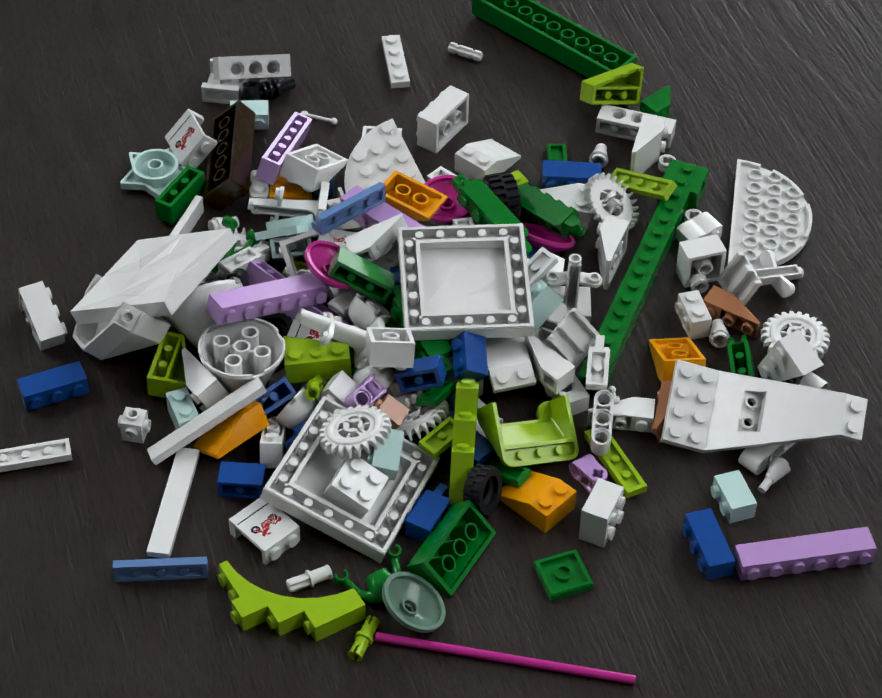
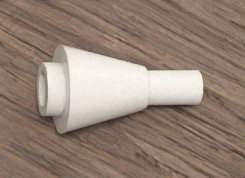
M782 457L772 458L765 479L758 487L759 492L765 494L772 484L791 471L787 460Z

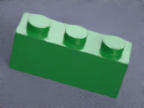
M187 165L154 200L156 218L173 225L183 215L196 195L200 196L205 191L204 172Z
M343 247L339 248L331 260L328 272L329 277L383 304L393 291L396 274Z

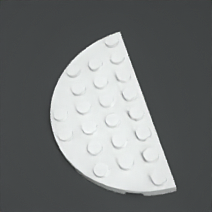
M393 118L373 128L354 147L345 169V194L356 185L367 189L379 182L384 183L395 170L422 184L425 183ZM415 220L423 226H448L447 223L432 220Z
M737 159L728 264L737 252H744L754 269H761L763 267L760 262V255L766 250H771L775 253L777 266L784 264L796 256L808 241L812 226L810 204H807L804 199V193L785 175L776 170L771 172L761 168L759 163Z

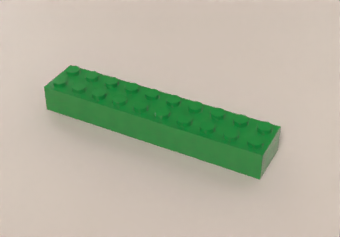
M472 0V14L587 78L600 75L629 63L637 64L636 55L534 0Z

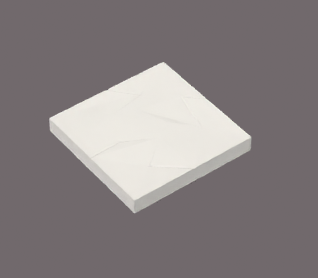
M523 223L397 228L404 328H410L414 340L454 339L464 331L484 336L485 338L534 336L535 326Z
M230 228L137 240L70 312L79 325L110 322L122 301L152 317L172 315L237 240Z
M323 395L263 488L260 499L381 563L388 548H390L403 526L406 514L411 512L416 499L422 493L437 467L440 457L438 456L436 459H433L419 448L418 445L403 438L399 469L395 481L387 480L367 514L362 519L357 518L322 497L337 470L348 457V452L344 453L343 459H341L339 452H337L336 457H333L331 452L327 454L321 447L318 437L322 424L326 422L327 418H333L332 415L334 413H340L342 409L348 410L345 406ZM369 447V450H370V453H371V454H372V449H373V447ZM361 449L360 458L366 461L368 453L366 450Z

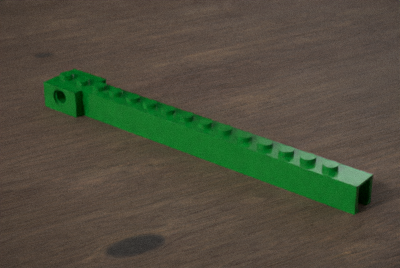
M671 159L663 178L675 181L677 187L667 201L658 199L660 201L598 332L600 335H605L604 347H609L608 383L673 243L676 228L682 223L688 209H697L707 186L708 168ZM588 355L578 374V380L584 388L586 387Z

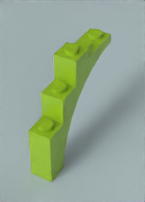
M463 378L462 381H458L456 384L450 469V504L463 501L465 480L471 468L474 467L480 382H475V379Z
M228 561L219 564L220 574L217 575L220 585L228 590V596L232 603L231 619L235 625L239 624L243 631L267 621L270 629H275L280 637L303 626L307 635L311 634L317 642L366 619L365 603L354 588L339 594L319 598L281 596L265 591L248 582L235 571Z

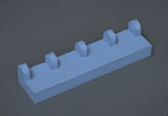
M379 182L316 215V221L311 223L312 228L320 235H324L386 202V185Z
M207 557L113 560L115 582L208 578Z

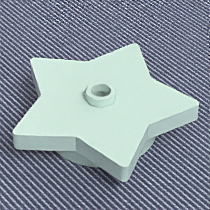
M171 148L165 150L149 149L141 153L129 152L132 169L120 181L121 189L145 190L157 198L186 167L178 163V159Z
M313 214L265 222L267 230L254 233L255 239L258 241L280 236H296L298 233L313 230L311 223L314 222Z

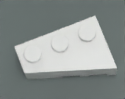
M43 281L18 288L19 308L21 312L25 311L27 316L25 318L26 322L30 324L33 330L32 334L40 350L42 351L65 343L67 329L64 322L60 323L58 319L60 313L57 305H53L50 300L52 299L50 288H45Z
M798 329L779 339L757 368L762 378L781 382L804 376L824 364Z

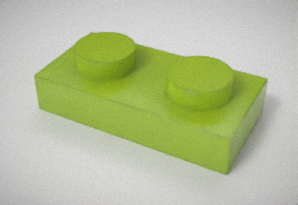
M449 416L418 442L419 448L433 459L441 455L452 445L454 419Z

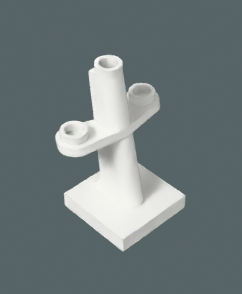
M322 181L318 200L283 199L285 186H280V188H276L274 199L249 198L247 210H251V213L275 215V217H270V221L278 220L279 216L297 217L313 214V220L316 221V215L326 211L330 183Z
M771 250L763 251L760 255V262L763 268L754 269L745 253L737 252L717 280L722 289L733 293L745 306L758 288L764 285L771 284L782 298L790 297L795 292V286L789 280L801 279L804 274L803 269L798 267L797 264L777 267L776 255Z
M571 254L569 256L568 270L565 272L550 271L544 276V282L550 287L566 284L561 286L560 296L564 299L562 303L567 307L566 315L572 308H577L591 322L590 287H600L603 279L596 272H581L582 257L579 254Z
M561 303L538 330H534V337L541 341L547 340L561 357L570 361L576 369L588 355L590 346H595L596 335L600 334L577 308H572L566 315L567 307L564 303Z
M303 308L298 311L295 319L300 324L320 333L317 341L320 342L321 346L326 347L332 338L341 343H348L354 349L355 368L360 361L367 359L365 353L366 330L339 322L334 319L333 313L322 312L319 315ZM377 316L370 327H385V321Z

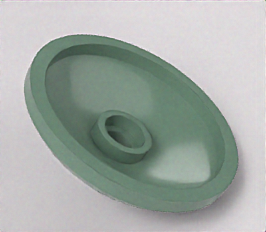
M396 572L386 579L382 586V598L386 609L399 624L409 630L421 633L433 632L441 626L446 615L445 605L438 591L428 581L409 572Z

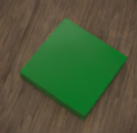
M576 549L533 561V567L550 601L592 590L594 587V583Z

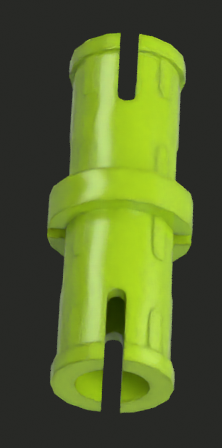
M314 375V378L312 376L308 381L305 395L309 400L314 401L323 390L324 379L322 376Z
M368 615L361 630L356 632L355 641L348 652V657L351 660L355 661L356 656H358L356 661H362L367 647L372 645L373 636L380 625V620L373 616L370 622L372 616Z

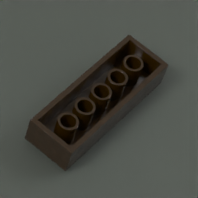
M240 100L212 119L210 137L216 140L218 144L208 154L204 198L221 211L227 206H231L240 197L247 195L250 189L255 112Z

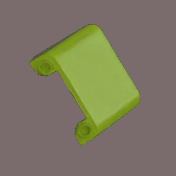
M562 395L541 403L536 410L538 420L500 424L496 402L489 403L477 410V419L480 427L502 463L507 467L513 468L568 461L576 458L579 448L568 395Z

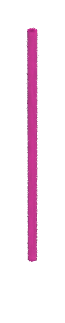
M380 632L375 634L376 642L635 685L636 675Z

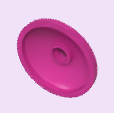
M455 175L437 176L424 183V185L448 196L447 200L430 220L450 223L452 219L465 218L470 214L457 200L458 193L451 184L452 179L456 177Z
M523 223L528 230L526 240L535 249L539 250L543 246L549 252L558 253L574 247L575 239L571 236L562 239L539 224Z
M321 240L310 243L305 250L304 256L307 266L313 275L331 287L351 289V287L328 276L330 262L340 246Z

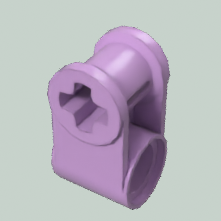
M372 373L346 397L345 406L346 408L351 406L355 408L357 405H360L356 397L360 400L361 407L365 405L370 406L387 389L385 387L382 388L375 379V374Z
M587 454L569 464V469L574 479L579 481L589 493L593 490L598 478L606 480L608 477L607 470L591 454Z

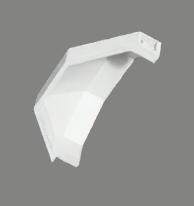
M95 274L94 278L92 279L91 283L86 289L84 296L102 278L100 275ZM122 301L110 322L80 325L76 323L72 337L84 351L103 360L160 344L171 325L162 316L152 317Z

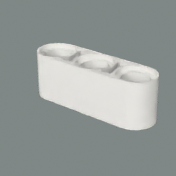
M600 390L594 396L590 448L598 456L606 455L611 445L614 396L608 390Z

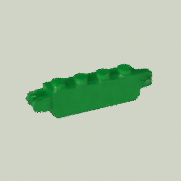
M459 174L452 179L451 184L458 193L457 200L459 204L480 225L521 223L482 180L474 179L470 181L463 174ZM523 225L526 255L529 259V255L532 252V246L526 240L528 236V230Z
M526 183L523 186L518 185L521 199L520 214L562 239L568 238L571 234L578 238L585 234L586 229L581 225L582 223L578 218L579 213L572 206L567 207L559 199L556 201L549 193H542L536 186L532 187Z
M395 285L392 291L393 296H391L392 307L390 311L393 319L398 321L400 328H404L401 285ZM447 339L414 340L418 358L441 354L446 376L452 374V367L449 362L451 346Z
M746 334L741 335V342L735 343L733 337L728 338L729 344L727 349L731 373L755 377L752 354ZM748 401V404L750 406H753V403L751 401Z

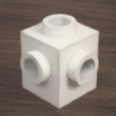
M131 407L125 408L123 415L119 416L117 424L121 430L122 440L144 443L146 435L151 428V420L148 419L147 410Z

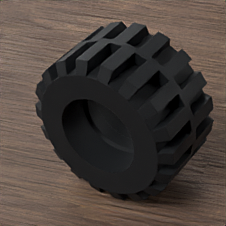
M506 171L485 175L483 182L519 219L521 199L517 182L512 173Z

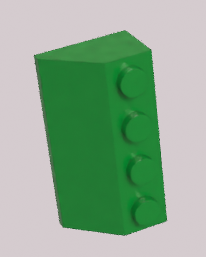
M470 500L454 503L406 567L411 573L428 581L439 593L451 597L490 543L496 531Z

